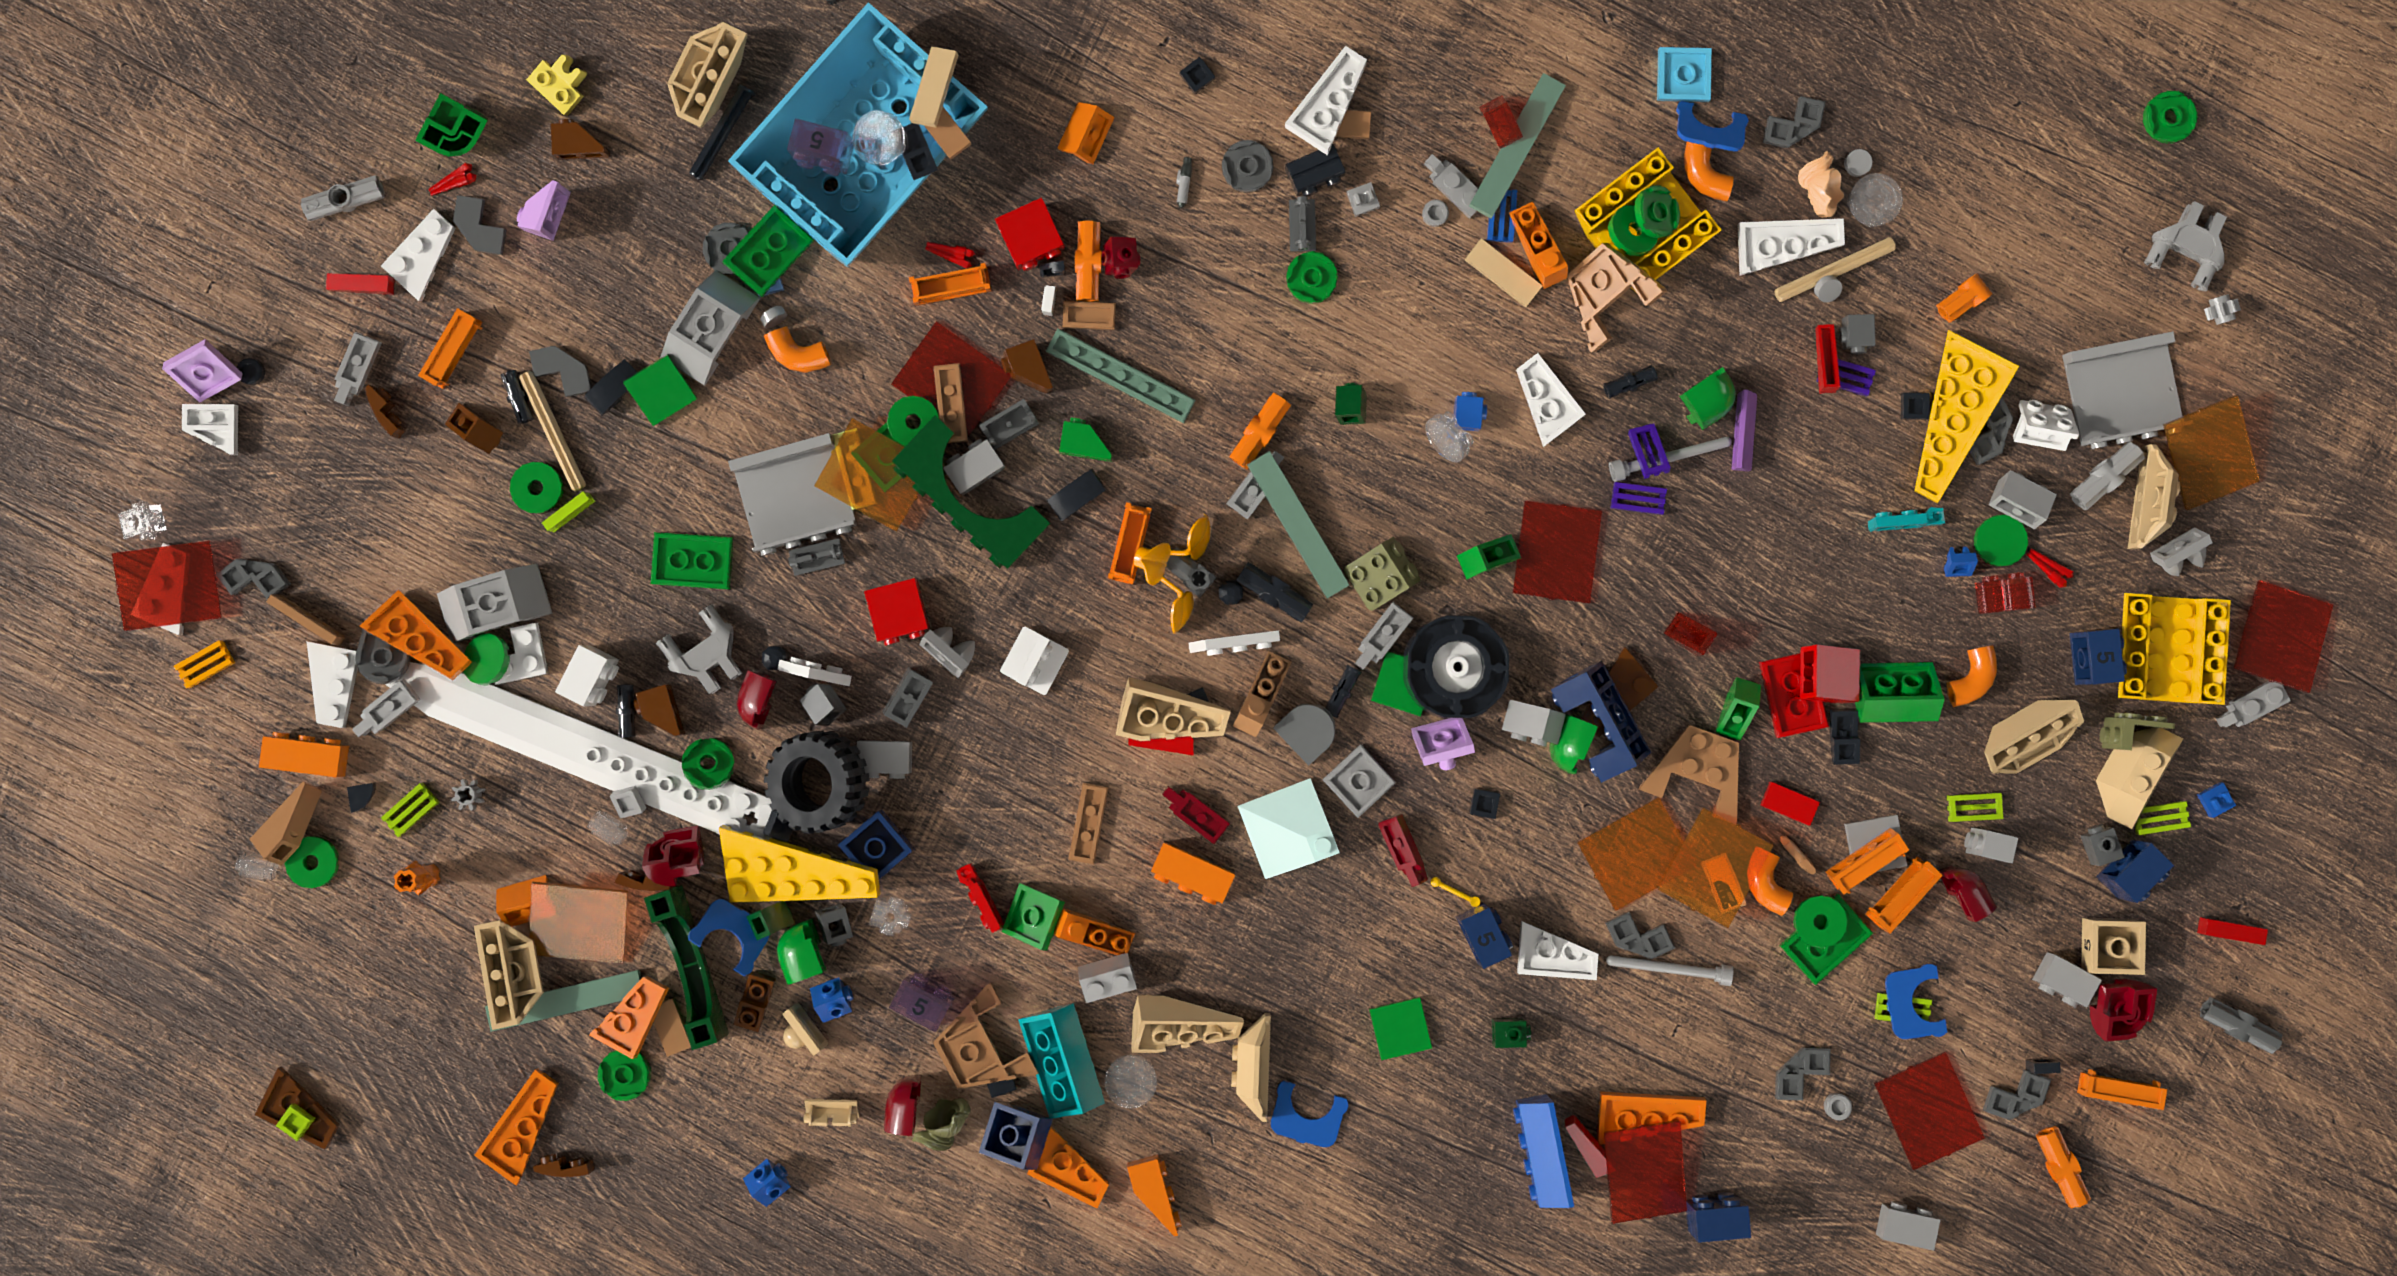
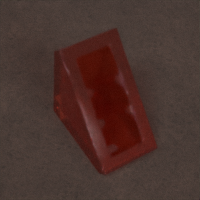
M1502 95L1478 107L1499 149L1523 138L1511 109Z
M1679 612L1664 631L1667 637L1695 656H1703L1718 635L1715 631Z

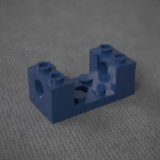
M1602 660L1567 677L1551 689L1553 701L1559 708L1561 707L1563 713L1591 700L1594 714L1604 724V732L1607 738L1613 742L1603 746L1599 753L1589 759L1591 771L1600 779L1601 783L1638 766L1652 753Z

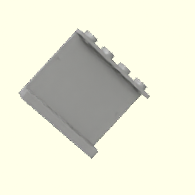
M2174 332L2073 351L2062 355L2081 446L2091 445L2092 449L2106 447L2107 441L2116 440L2117 444L2133 441L2132 436L2141 435L2142 439L2159 436L2158 431L2167 429L2168 434L2184 431L2183 426L2192 424V420L2183 421L2168 344L2175 342Z
M827 433L728 461L730 470L735 473L755 546L752 548L753 552H761V556L776 553V548L786 545V549L799 547L802 545L801 541L810 538L811 542L824 540L827 538L826 534L836 531L837 535L851 532V527L857 526L831 434Z

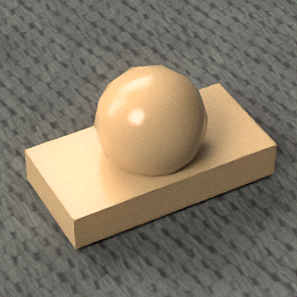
M798 1002L782 1014L790 1024L785 1029L783 1040L788 1047L799 1049L806 1045L814 1056L828 1045L826 1038Z

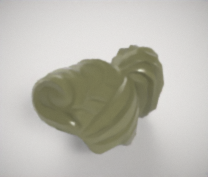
M954 1098L952 1101L947 1099L938 1100L935 1107L924 1115L923 1125L926 1130L916 1132L912 1141L922 1143L932 1150L946 1151L950 1149L954 1143V1136L961 1130L971 1112L967 1101L964 1098Z

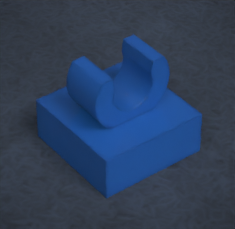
M1950 547L1944 567L1945 576H1972L1978 563L1976 553H1970L1968 547H1963L1961 553L1955 554L1954 548Z
M2222 782L2197 794L2210 818H2214L2236 806L2225 784Z

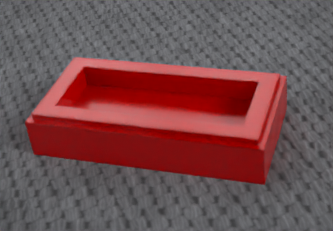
M1769 782L1760 806L1810 826L1820 802L1776 783Z

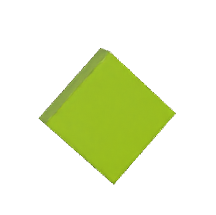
M293 1103L289 1106L276 1127L298 1141L315 1120V1117Z

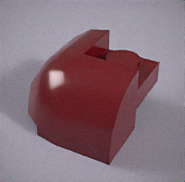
M748 669L738 693L736 704L738 714L742 720L752 728L760 730L763 729L772 705L768 703L777 681L768 675L756 673Z
M698 826L663 832L664 837L653 844L646 845L642 868L646 876L656 884L676 886L677 877H689L699 874L700 866H704L703 844Z
M1954 866L1938 870L1943 875L1940 879L1947 893L1956 896L1967 920L1978 922L1997 909L1986 884L1975 872Z
M2115 979V983L2100 984L2097 1005H2090V1018L2097 1035L2106 1042L2129 1040L2137 1037L2136 1033L2143 1028L2146 1022L2152 1021L2157 988L2144 982L2129 979Z
M911 1075L900 1079L888 1093L885 1104V1132L902 1136H913L915 1133L922 1075Z

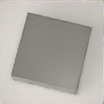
M636 786L613 791L610 795L620 819L643 813L646 809Z

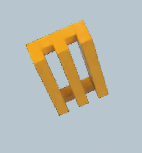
M218 640L174 665V668L179 671L180 679L184 680L185 688L190 689L235 664V661L223 640ZM217 649L221 650L217 654L209 657L201 663L193 666L188 670H185V667L193 664L194 662L209 655ZM225 657V661L192 680L189 677L211 663Z

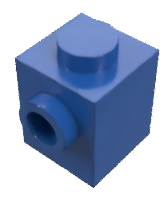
M1462 392L1461 396L1455 398L1453 430L1479 431L1482 420H1486L1487 405L1483 404L1482 397H1477V393Z

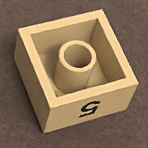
M2082 918L2081 969L2094 974L2145 975L2146 922L2136 919Z

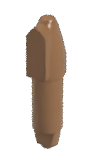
M1781 836L1780 842L1797 861V864L1806 872L1812 875L1815 874L1816 869L1808 856L1787 836Z

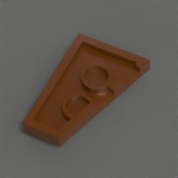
M1623 647L1608 673L1628 710L1631 711L1657 689L1658 686L1630 652ZM1590 701L1581 718L1585 722L1598 726L1595 735L1600 737L1605 733V726L1601 719L1594 714L1591 706L1592 702Z
M282 1066L278 1067L255 1112V1116L277 1125L289 1106L295 1103L315 1117V1120L302 1136V1139L324 1150L327 1149L340 1124Z

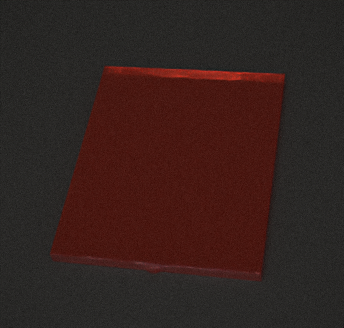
M936 321L916 350L912 351L911 357L891 385L906 396L923 397L932 403L938 413L934 366L960 363L967 434L969 437L987 410L991 409L992 403L1010 380L1011 375L1010 373H1005L1003 368Z
M1524 501L1518 545L1521 558L1516 560L1512 593L1543 597L1549 600L1558 599L1590 604L1602 511L1569 507L1565 504L1554 505Z
M210 541L111 553L117 585L116 593L119 598L124 631L222 618L217 587L218 578L215 575Z
M2258 580L2234 669L2269 680L2271 683L2275 682L2310 693L2334 605L2300 594L2297 591H2291Z
M1946 1052L1914 1066H1908L1907 1069L1874 1083L1912 1170H1916L1942 1157L1950 1156L1951 1153L1985 1139Z
M1680 1120L1604 1132L1612 1224L1645 1218L1651 1219L1652 1217L1687 1211Z

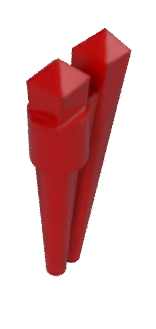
M464 163L428 189L430 195L434 196L475 182L477 175L470 172L472 171V164Z
M932 242L926 243L925 250L966 269L972 267L971 262L965 260L966 256L973 257L975 255L973 250L958 245L953 247Z
M2031 548L2026 554L2059 588L2067 586V581L2062 577L2066 579L2073 578V571Z

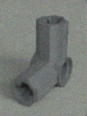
M1176 547L1173 551H1182V550H1180V549H1178V548ZM1170 555L1166 568L1182 580V584L1200 598L1216 580V577L1198 563L1197 565L1189 556Z

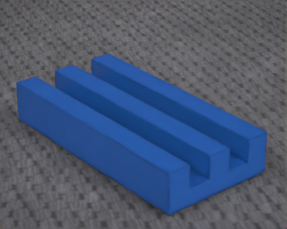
M1507 190L1500 203L1498 236H1493L1495 213L1492 219L1488 217L1487 241L1513 243L1515 226L1510 215L1508 237H1504L1506 197H1511L1510 213L1516 210L1517 190Z

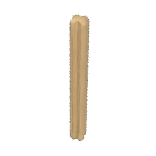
M1891 237L1886 238L1775 289V296L1779 302L1785 301L1815 287L1822 277L1827 275L1840 276L1894 251L1896 245Z
M528 371L521 374L519 379L573 491L583 489L586 483L534 373Z

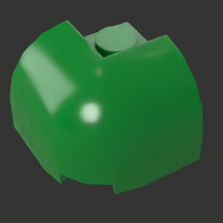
M440 93L415 141L448 157L461 156L469 152L477 143L489 119L473 108Z
M1723 367L1679 396L1690 411V414L1686 417L1691 425L1697 422L1701 429L1705 430L1732 409L1735 401V387Z
M813 918L798 923L786 930L779 939L777 955L787 985L813 977L827 970L818 947L821 940Z

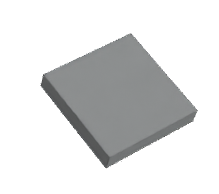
M1361 744L1322 779L1357 818L1396 783Z
M1896 814L1844 824L1850 855L1889 828L1899 833L1902 838L1898 815ZM1900 855L1877 872L1906 867V857Z

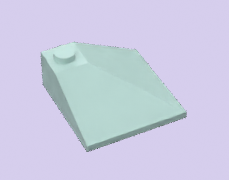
M1311 778L1238 805L1265 879L1340 853Z

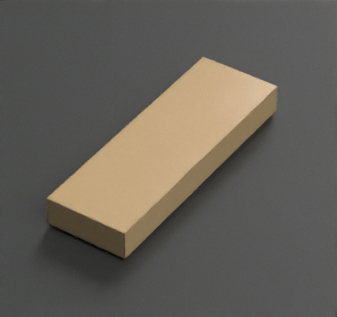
M931 46L909 120L911 123L937 127L959 56L957 51Z
M1482 238L1465 258L1466 262L1525 308L1542 287L1540 283Z

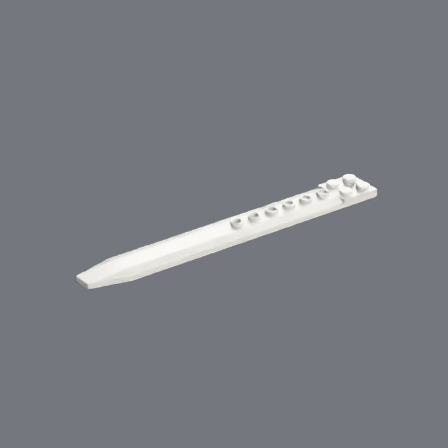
M410 662L408 670L400 679L385 684L391 688L401 679H406L421 699L414 706L432 718L612 791L636 786L644 804L716 832L719 835V827L726 825L736 831H747L754 833V836L767 840L772 839V837L763 834L772 811L769 806L772 803L770 797L766 798L765 795L730 781L712 790L699 789L691 785L684 777L681 761L618 737L615 734L491 684L482 686L473 683L464 673L451 680L425 664ZM752 811L755 812V818L758 819V822L752 823L749 826L746 824L747 820L744 817L745 814L749 815Z

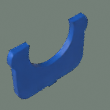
M1685 101L1678 103L1676 108L1678 113L1677 135L1682 140L1701 144L1709 148L1715 147L1729 151H1739L1743 148L1745 128L1749 121L1745 114L1733 112L1731 115L1733 122L1729 126L1713 128L1702 124L1694 117L1692 113L1694 103Z
M718 899L710 904L697 926L691 929L688 940L701 947L703 939L710 932L719 929L730 931L739 939L742 947L741 959L733 970L742 976H746L752 972L754 962L766 945L769 936L757 940L746 917L750 914L738 909L726 900Z
M1924 964L1920 968L1894 971L1889 973L1885 979L1888 1000L1886 1005L1887 1011L1890 1012L1892 1030L1901 1039L1931 1035L1941 1037L1947 1033L1945 1019L1935 1022L1923 1020L1917 1015L1912 1004L1914 990L1921 982L1928 979H1939L1937 966L1933 964Z
M1284 1080L1280 1082L1277 1087L1278 1097L1271 1118L1272 1130L1278 1135L1296 1139V1142L1304 1144L1306 1142L1320 1147L1332 1146L1336 1141L1343 1114L1348 1109L1347 1098L1334 1095L1333 1105L1326 1115L1317 1119H1308L1299 1115L1292 1106L1291 1094L1296 1084Z

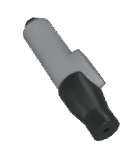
M1184 157L1181 170H1178L1176 183L1179 185L1177 203L1179 208H1183L1187 204L1190 178L1192 176V158Z

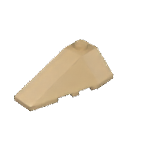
M1128 677L1121 702L1116 735L1139 741H1150V739L1154 738L1175 739V737L1191 736L1192 738L1224 736L1231 710L1155 683Z
M1138 995L1133 1010L1132 1053L1165 1052L1166 1047L1181 1044L1182 1048L1190 1047V1043L1201 1040L1209 1044L1239 1038L1244 1020L1242 1017L1166 996Z

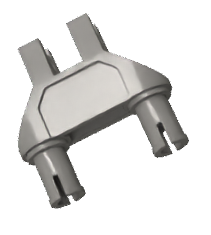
M2194 201L2191 205H2186L2177 224L2153 233V245L2144 263L2147 266L2152 263L2150 267L2160 269L2168 249H2172L2199 262L2200 268L2191 286L2196 288L2198 285L2197 290L2207 291L2215 272L2221 270L2224 265V252L2219 234L2227 217L2217 212L2214 216H2209L2204 228L2196 225L2204 205Z
M713 604L705 608V611L699 612V615L712 631L711 636L687 653L680 651L670 634L663 637L662 641L659 640L656 645L659 646L668 659L670 671L697 677L707 692L714 694L721 689V686L711 673L713 668L720 664L727 676L733 680L743 673L731 657L733 626L728 624V622L725 623L715 610Z

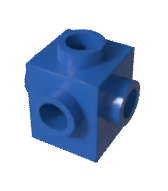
M840 977L810 988L813 1007L823 1023L852 1012L850 1001L854 1000L853 993L849 985L844 986Z
M768 1158L743 1178L751 1197L766 1207L791 1187L786 1178L788 1176L786 1169L780 1163L774 1164Z

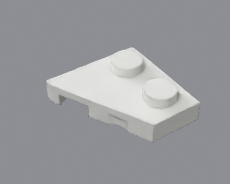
M182 404L183 431L222 449L230 455H238V405Z

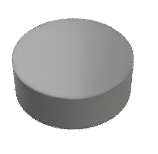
M1862 149L1852 151L1845 158V170L1854 177L1865 175L1872 167L1871 155Z
M1441 200L1429 201L1422 211L1424 222L1431 227L1443 225L1449 215L1447 205Z
M1827 275L1816 283L1814 293L1822 302H1831L1840 295L1842 284L1835 276Z
M775 306L767 310L761 316L760 321L766 329H769L784 321L787 313L782 306Z
M1832 1093L1824 1101V1110L1832 1119L1844 1120L1851 1114L1852 1103L1845 1095Z

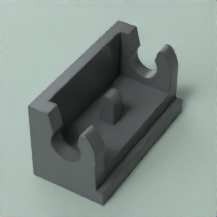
M1022 399L979 426L993 449L996 450L1039 423L1025 399Z
M908 667L883 709V714L907 728L933 682Z

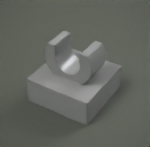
M1371 182L1346 192L1355 217L1380 208Z

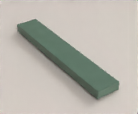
M1545 73L1542 74L1469 207L1492 219L1566 85Z
M1058 328L1046 349V352L1183 424L1196 401Z
M1270 451L1248 463L1249 470L1325 597L1328 599L1349 586V583Z
M640 970L545 991L518 1025L622 1001L628 992L642 979ZM486 1005L485 1010L490 1027V1032L496 1031L492 1030L488 1005Z

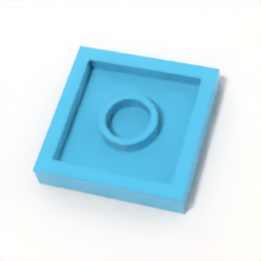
M1660 47L1658 49L1657 101L1709 102L1711 100L1712 48Z

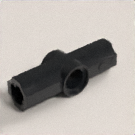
M1247 562L1236 579L1237 582L1259 595L1258 598L1277 610L1278 608L1301 623L1313 606V603L1291 590L1288 584L1273 575L1266 574L1263 570Z

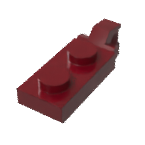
M1168 786L1162 793L1165 798L1172 802L1168 808L1173 811V814L1213 844L1218 841L1230 825L1228 821L1184 789L1178 794Z
M1403 814L1379 822L1378 826L1398 871L1402 870L1407 875L1412 887L1427 881L1428 877L1423 860Z

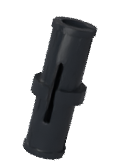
M1651 364L1632 373L1628 371L1618 379L1603 383V388L1607 398L1611 399L1627 391L1634 392L1637 390V387L1658 380V376L1654 366Z
M517 370L502 373L500 376L508 394L506 399L512 405L517 424H525L534 420L526 399L528 397L527 393L523 391Z
M1349 665L1346 666L1338 684H1334L1332 688L1334 692L1325 707L1335 718L1339 717L1346 700L1352 697L1351 691L1362 673Z
M634 684L617 685L618 708H615L619 720L618 737H635V713L637 711L634 707Z

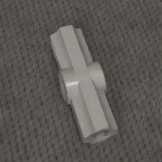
M374 175L346 185L336 184L327 191L302 198L301 207L307 220L314 221L342 211L351 212L358 206L385 198V191L378 176ZM347 193L346 201L339 204L341 194Z
M2131 441L2127 442L2113 456L2094 467L2089 473L2090 476L2070 493L2073 502L2083 510H2088L2103 495L2110 493L2124 482L2125 476L2145 459L2143 451Z

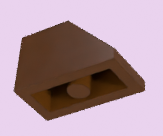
M573 119L558 120L559 123L550 124L552 155L556 159L610 158V152Z
M1034 339L1004 350L1001 363L1005 373L1010 372L1012 379L1044 394L1051 392L1053 386Z
M461 403L457 404L445 423L463 440L489 455L499 445L503 432L495 425Z
M671 684L635 693L637 699L634 700V705L638 715L641 714L644 720L674 736L685 735Z

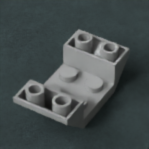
M715 270L696 288L668 333L661 357L668 354L679 370L705 386L719 365L715 360L741 319H748L760 297Z
M538 564L502 570L453 585L437 593L449 637L453 644L477 637V634L519 621H530L553 614Z

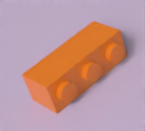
M273 732L272 736H263L258 768L336 778L345 777L349 746L340 745L341 740L325 738L324 742L315 741V736L299 735L298 739L289 738V733Z
M1165 841L1151 869V872L1155 873V879L1166 884L1171 880L1179 884V890L1191 895L1193 891L1203 895L1202 900L1216 905L1217 902L1223 904L1235 877L1234 872Z

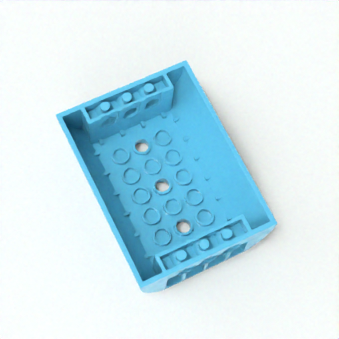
M869 2L728 160L759 192L846 267L852 264L929 176L926 175L915 181L913 180L893 131L911 124L909 120L929 55ZM952 76L943 107L962 132L966 134L987 111L988 107ZM898 101H903L907 104V109L902 114L893 112V105ZM920 125L936 166H938L947 155L924 125ZM816 131L821 132L824 136L822 138L818 134L815 135L816 140H822L819 150L810 147V144L818 145V143L813 142L811 139L812 134ZM863 140H870L873 145L872 149L867 153H862L858 149L859 143ZM831 178L838 181L837 189L833 192L826 191L824 189L825 182Z

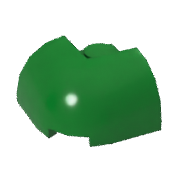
M1565 715L1558 744L1550 743L1549 746L1551 758L1556 766L1569 774H1576L1577 768L1574 766L1578 760L1585 759L1598 726Z

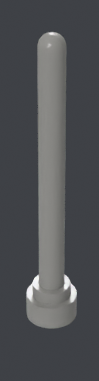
M1723 437L1666 452L1665 454L1668 462H1673L1729 447L1732 440L1729 437ZM1655 455L1654 458L1657 466L1661 465L1658 455ZM1647 457L1645 459L1648 467L1650 468L1651 466ZM1620 459L1609 462V471L1614 482L1625 480L1626 476H1629L1631 472L1641 470L1638 460L1628 463Z
M1612 955L1606 958V963L1609 966L1710 978L1723 986H1731L1733 980L1732 965L1721 964L1720 967L1716 966L1714 969Z

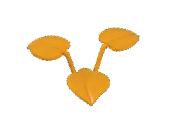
M1206 514L1200 517L1191 527L1187 539L1188 548L1186 550L1171 551L1170 545L1164 542L1152 549L1140 547L1135 554L1134 565L1144 569L1149 585L1154 586L1159 581H1162L1178 595L1171 608L1173 634H1176L1188 621L1193 610L1194 598L1192 592L1186 591L1183 593L1180 588L1163 577L1165 567L1170 555L1188 556L1191 554V559L1197 560L1202 556L1208 546L1211 531L1210 521Z

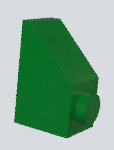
M1070 418V422L1064 421L1059 449L1060 454L1112 462L1111 453L1092 427L1085 424L1086 420Z
M1512 534L1477 545L1457 555V558L1467 580L1518 560L1521 556Z
M1736 677L1727 693L1716 727V733L1739 741L1741 740L1760 706V684Z

